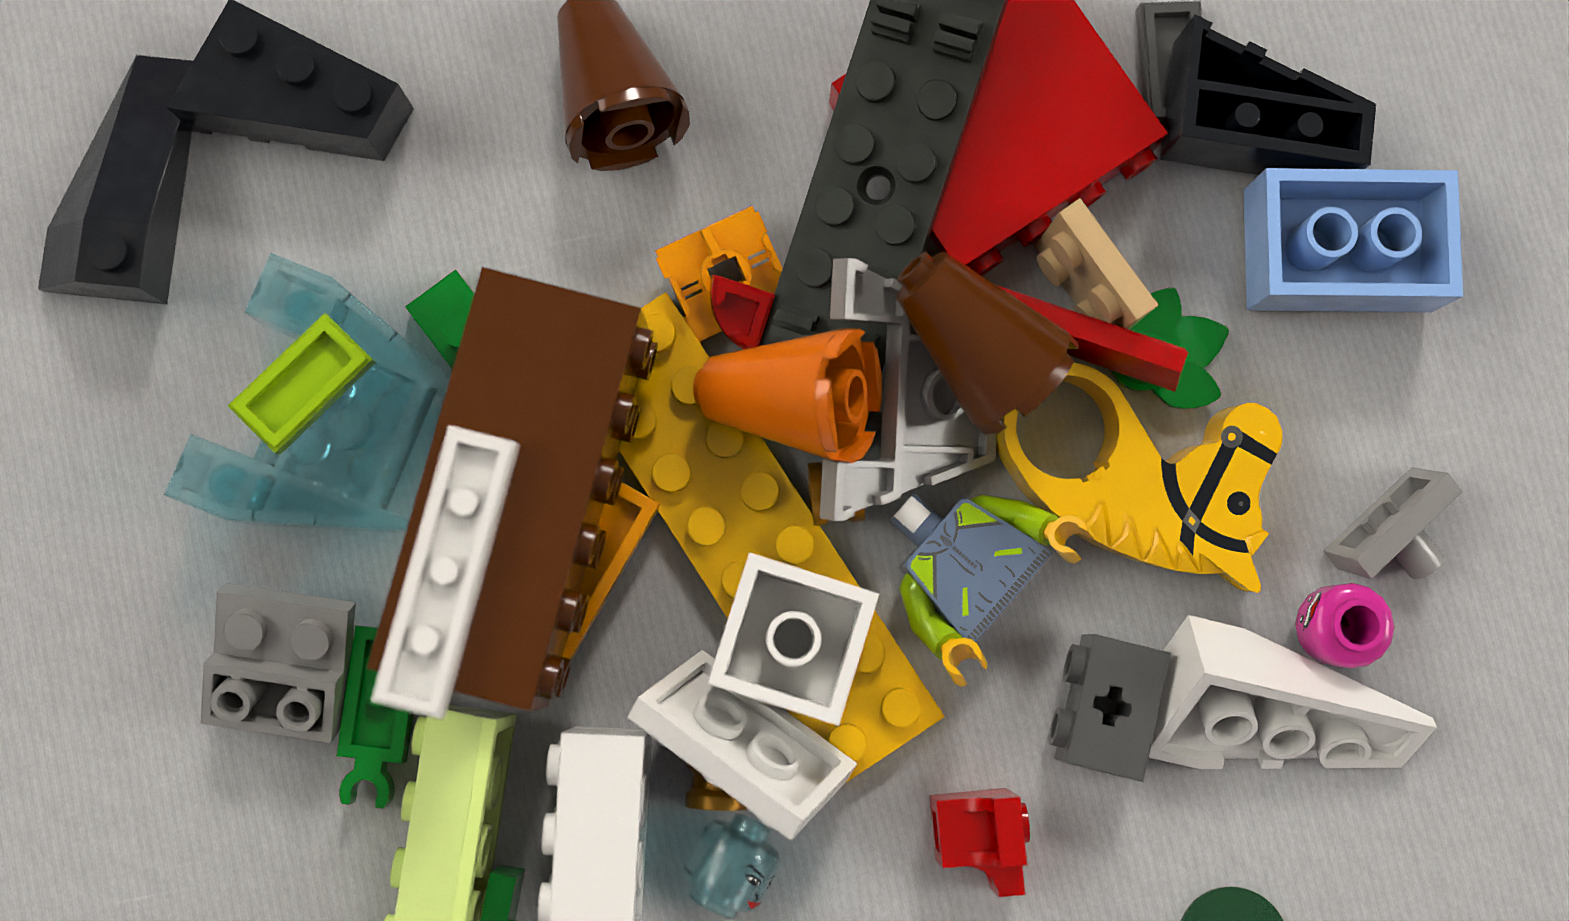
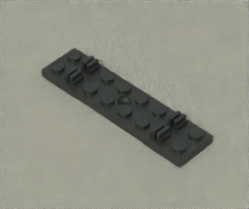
M1008 0L869 1L778 281L775 297L759 346L843 328L862 329L866 333L860 337L861 341L874 342L883 379L885 373L887 325L885 323L830 319L833 259H857L867 264L868 270L886 279L894 278L897 280L902 270L914 258L925 252ZM877 176L885 177L890 182V192L881 200L871 199L867 194L869 181ZM869 411V413H868V418H867V423H866L865 431H866V428H867V425H868V422H869V419H870V416H871V413H872V412H870V411Z

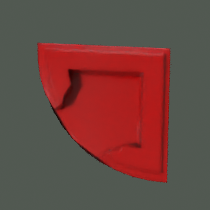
M712 274L710 303L718 326L734 344L743 350L758 347L775 294Z

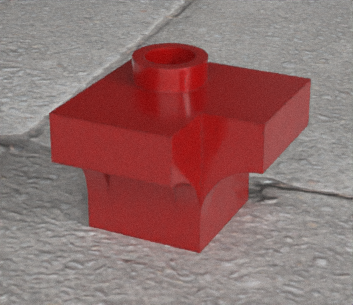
M1006 788L929 795L935 860L942 868L973 867L983 871L988 879L990 889L998 897L1026 895L1023 866H1027L1025 843L1030 842V824L1025 803H1021V797Z

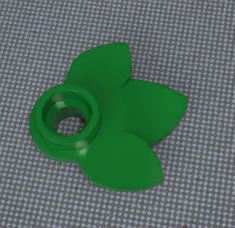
M1174 287L1150 293L1158 306L1130 330L1186 349L1188 355L1177 388L1174 392L1111 370L1112 375L1119 384L1129 390L1137 392L1151 390L1163 403L1172 408L1196 409L1215 402L1221 398V391L1212 376L1203 368L1208 366L1219 353L1226 341L1229 329L1227 326L1205 317L1182 316L1180 297Z

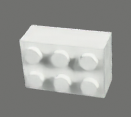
M576 726L562 732L561 740L558 741V744L550 745L547 760V785L558 786L557 806L554 807L553 813H546L542 851L543 855H554L553 873L550 874L548 883L542 882L538 902V921H642L652 738L645 730Z

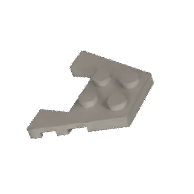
M852 258L833 259L830 319L885 323L887 325L881 448L879 460H858L850 464L823 459L820 518L833 521L846 520L855 516V511L873 504L884 505L901 498L902 493L919 486L935 485L996 461L997 433L984 435L970 422L896 299L902 285L894 278L886 279L868 270L867 264Z

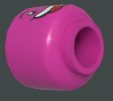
M1354 583L1324 586L1312 592L1299 607L1295 622L1297 638L1305 652L1320 664L1335 668H1357L1368 666L1384 655L1391 645L1395 628L1392 611L1383 597L1369 587Z

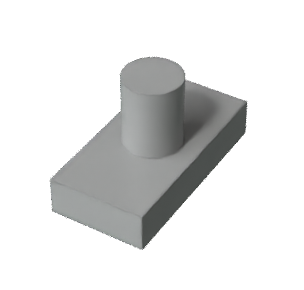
M1411 467L1323 552L1338 570L1370 579L1394 557L1412 579L1424 578L1441 566L1444 556L1423 529L1463 491L1449 473Z

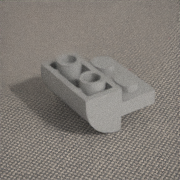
M226 583L217 591L214 653L203 664L201 724L332 743L341 726L353 644L356 602Z

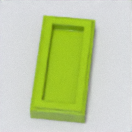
M324 313L227 406L274 453L281 455L376 362L330 316Z

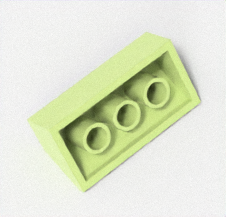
M449 704L444 719L429 716L418 717L412 738V754L420 756L416 782L409 781L407 783L401 806V820L410 822L406 848H397L390 874V886L399 888L395 914H387L384 921H480L489 875L493 871L517 714Z

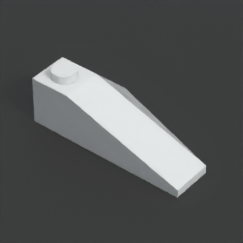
M1188 615L1163 650L1170 652L1171 656L1149 758L1197 769H1223L1224 759H1258L1261 769H1282L1284 759L1319 758L1324 768H1402L1437 729V726L1432 717L1247 629Z

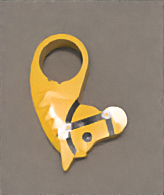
M1073 363L1062 382L1073 384L1089 394L1097 404L1104 422V440L1102 448L1093 462L1095 469L1083 479L1057 478L1037 469L1027 459L1018 441L1017 417L1019 412L1014 409L1000 418V421L1007 428L997 433L996 451L1004 467L1019 490L1036 507L1048 511L1059 518L1068 515L1080 518L1091 530L1094 539H1089L1080 533L1073 535L1101 549L1136 562L1172 571L1196 574L1216 573L1241 591L1254 593L1261 591V583L1251 558L1269 535L1262 528L1263 518L1259 505V494L1263 481L1281 449L1283 440L1279 420L1268 408L1257 403H1245L1220 410L1209 420L1205 428L1203 442L1200 445L1185 447L1165 461L1161 458L1118 386L1099 370L1084 364Z

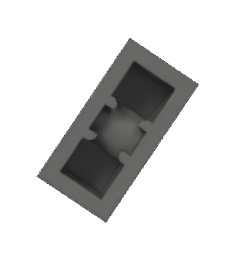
M1082 634L1080 645L1072 644L1070 646L1064 664L1063 681L1071 683L1066 707H1057L1051 722L1049 744L1056 746L1054 759L1143 782L1171 653L1097 634ZM1108 694L1109 699L1117 702V710L1115 714L1105 713L1103 716V712L1093 708V701L1095 696H1107Z

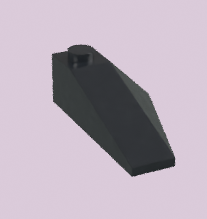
M143 55L135 56L47 228L38 290L49 293L138 302L168 303L192 131L166 107L191 66L192 60Z

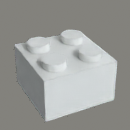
M749 553L707 684L839 726L879 594Z

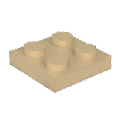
M1081 198L1057 214L1034 246L1039 253L1037 255V262L1041 271L1053 285H1062L1076 304L1073 307L1075 312L1131 329L1158 306L1157 302Z

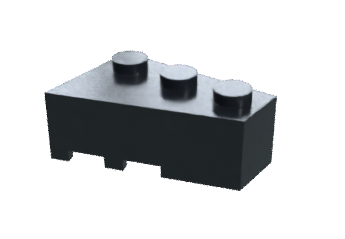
M228 0L166 107L192 132L211 135L212 132L245 136L250 141L263 143L277 141L303 145L308 150L379 161L386 160L414 110L398 83L235 0Z
M1196 14L1174 41L1166 101V116L1164 119V128L1168 134L1162 140L1160 160L1260 175L1266 168L1366 169L1371 165L1376 103L1305 68L1297 72L1265 56L1267 49L1251 41L1243 45L1210 29L1213 24L1212 22Z

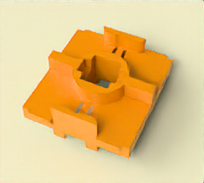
M753 206L747 207L655 250L657 255L656 261L660 270L674 291L680 308L685 315L683 317L699 342L722 332L711 308V277L707 269L726 259L734 258L742 278L737 282L775 294L783 268L767 233H765L767 229L759 211L755 212ZM695 281L698 282V283H696V284H694V285H691V286H689V287H687V288L681 290V288L684 287V286H687V285H689V284H691V283H693V282H695ZM701 289V292L685 299V296H688Z

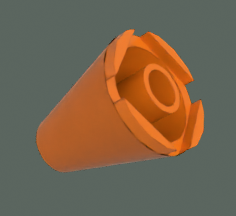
M843 328L710 357L703 365V368L697 372L693 383V395L704 416L711 421L834 462L853 464L865 456L872 445L876 433L865 431L869 411H881L882 371L878 351L874 342L861 341L860 337L866 333L862 329Z

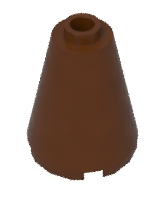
M567 0L558 11L557 23L565 142L572 160L579 163V157L588 159L593 170L611 171L624 170L657 158L656 146L671 137L672 143L675 146L683 139L690 126L689 110L684 98L616 0Z
M927 252L921 253L902 270L897 278V281L902 285L896 297L898 303L970 422L984 435L999 433L1007 427L1000 421V418L1014 409L1023 417L1027 416L1058 387L1070 371L1074 360L1066 351L1067 349H1078V342L1068 331L946 252L938 253L933 257Z

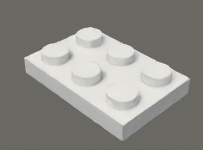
M701 650L640 695L633 705L628 718L645 730L656 743L669 748L698 770L709 783L722 788L755 813L762 823L776 829L789 840H792L847 782L858 763L783 708L707 684L715 659Z

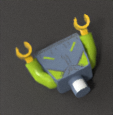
M913 493L889 521L917 546L899 566L904 574L899 591L910 628L938 659L942 660L953 682L959 687L968 685L963 675L957 669L961 661L969 658L976 659L982 668L987 669L988 663L976 641L1053 554L1045 546L1051 544L1054 550L1066 562L1075 564L1081 560V557L1073 549L1065 547L1066 540L1071 535L1078 533L1084 534L1089 539H1094L1091 530L1076 516L1068 515L1059 518L1025 501L983 494L971 500L962 497L941 517Z

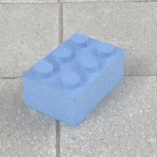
M1266 168L1244 189L1247 311L1433 312L1463 297L1458 170Z

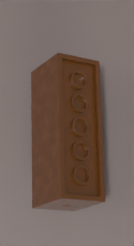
M482 267L367 669L378 672L380 670L447 428L450 425L517 442L520 445L453 691L530 712L548 707L550 700H553L554 697H562L572 664V659L562 657L568 634L580 632L589 603V595L580 592L586 568L597 569L605 546L607 531L600 530V526H598L604 503L612 506L615 505L622 484L624 468L618 467V460H616L621 441L632 442L640 417L641 405L635 404L636 395H634L638 379L649 380L657 355L658 343L652 342L654 331L649 330L642 308Z

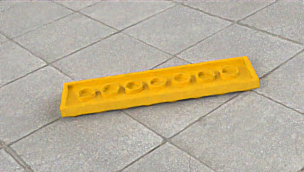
M667 292L641 307L649 330L654 331L652 342L658 343V349L649 380L638 379L634 393L636 395L635 404L641 405L640 417L634 438L631 443L621 441L619 451L649 498L660 504L657 509L726 617L729 618L749 553L860 588L820 526H813L812 513L763 438L711 421L702 413L700 406L697 405L694 399L693 383L697 372L703 368L709 356ZM875 610L839 726L786 709L789 714L858 763L847 782L945 717Z

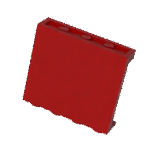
M1008 0L930 234L940 252H946L981 276L998 266L1004 260L999 252L1017 240H1020L1024 247L1039 240L1052 223L1051 218L1079 198L1088 208L1106 194L1107 191L1102 186L1120 173L1128 181L1151 166L1158 159L1153 151L1168 134L1075 0ZM846 74L831 83L829 105L833 111Z

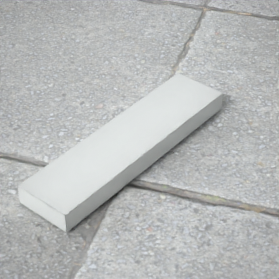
M448 425L371 702L437 719H444L446 717L520 445L517 442Z

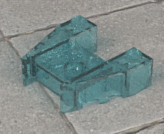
M270 253L244 313L263 327L296 340L326 313L376 363L281 455L274 453L262 440L254 458L190 434L164 496L225 520L242 524L406 533L409 520L386 510L435 395L442 398L445 397L450 376L354 297L333 277Z

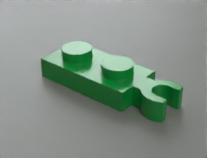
M355 625L336 754L339 757L355 758L354 769L343 778L340 784L339 798L341 804L350 805L355 803L358 795V785L362 780H369L377 789L375 808L384 809L391 804L395 793L394 781L387 772L388 762L399 764L407 762L414 712L371 702L379 672L367 669L378 628Z

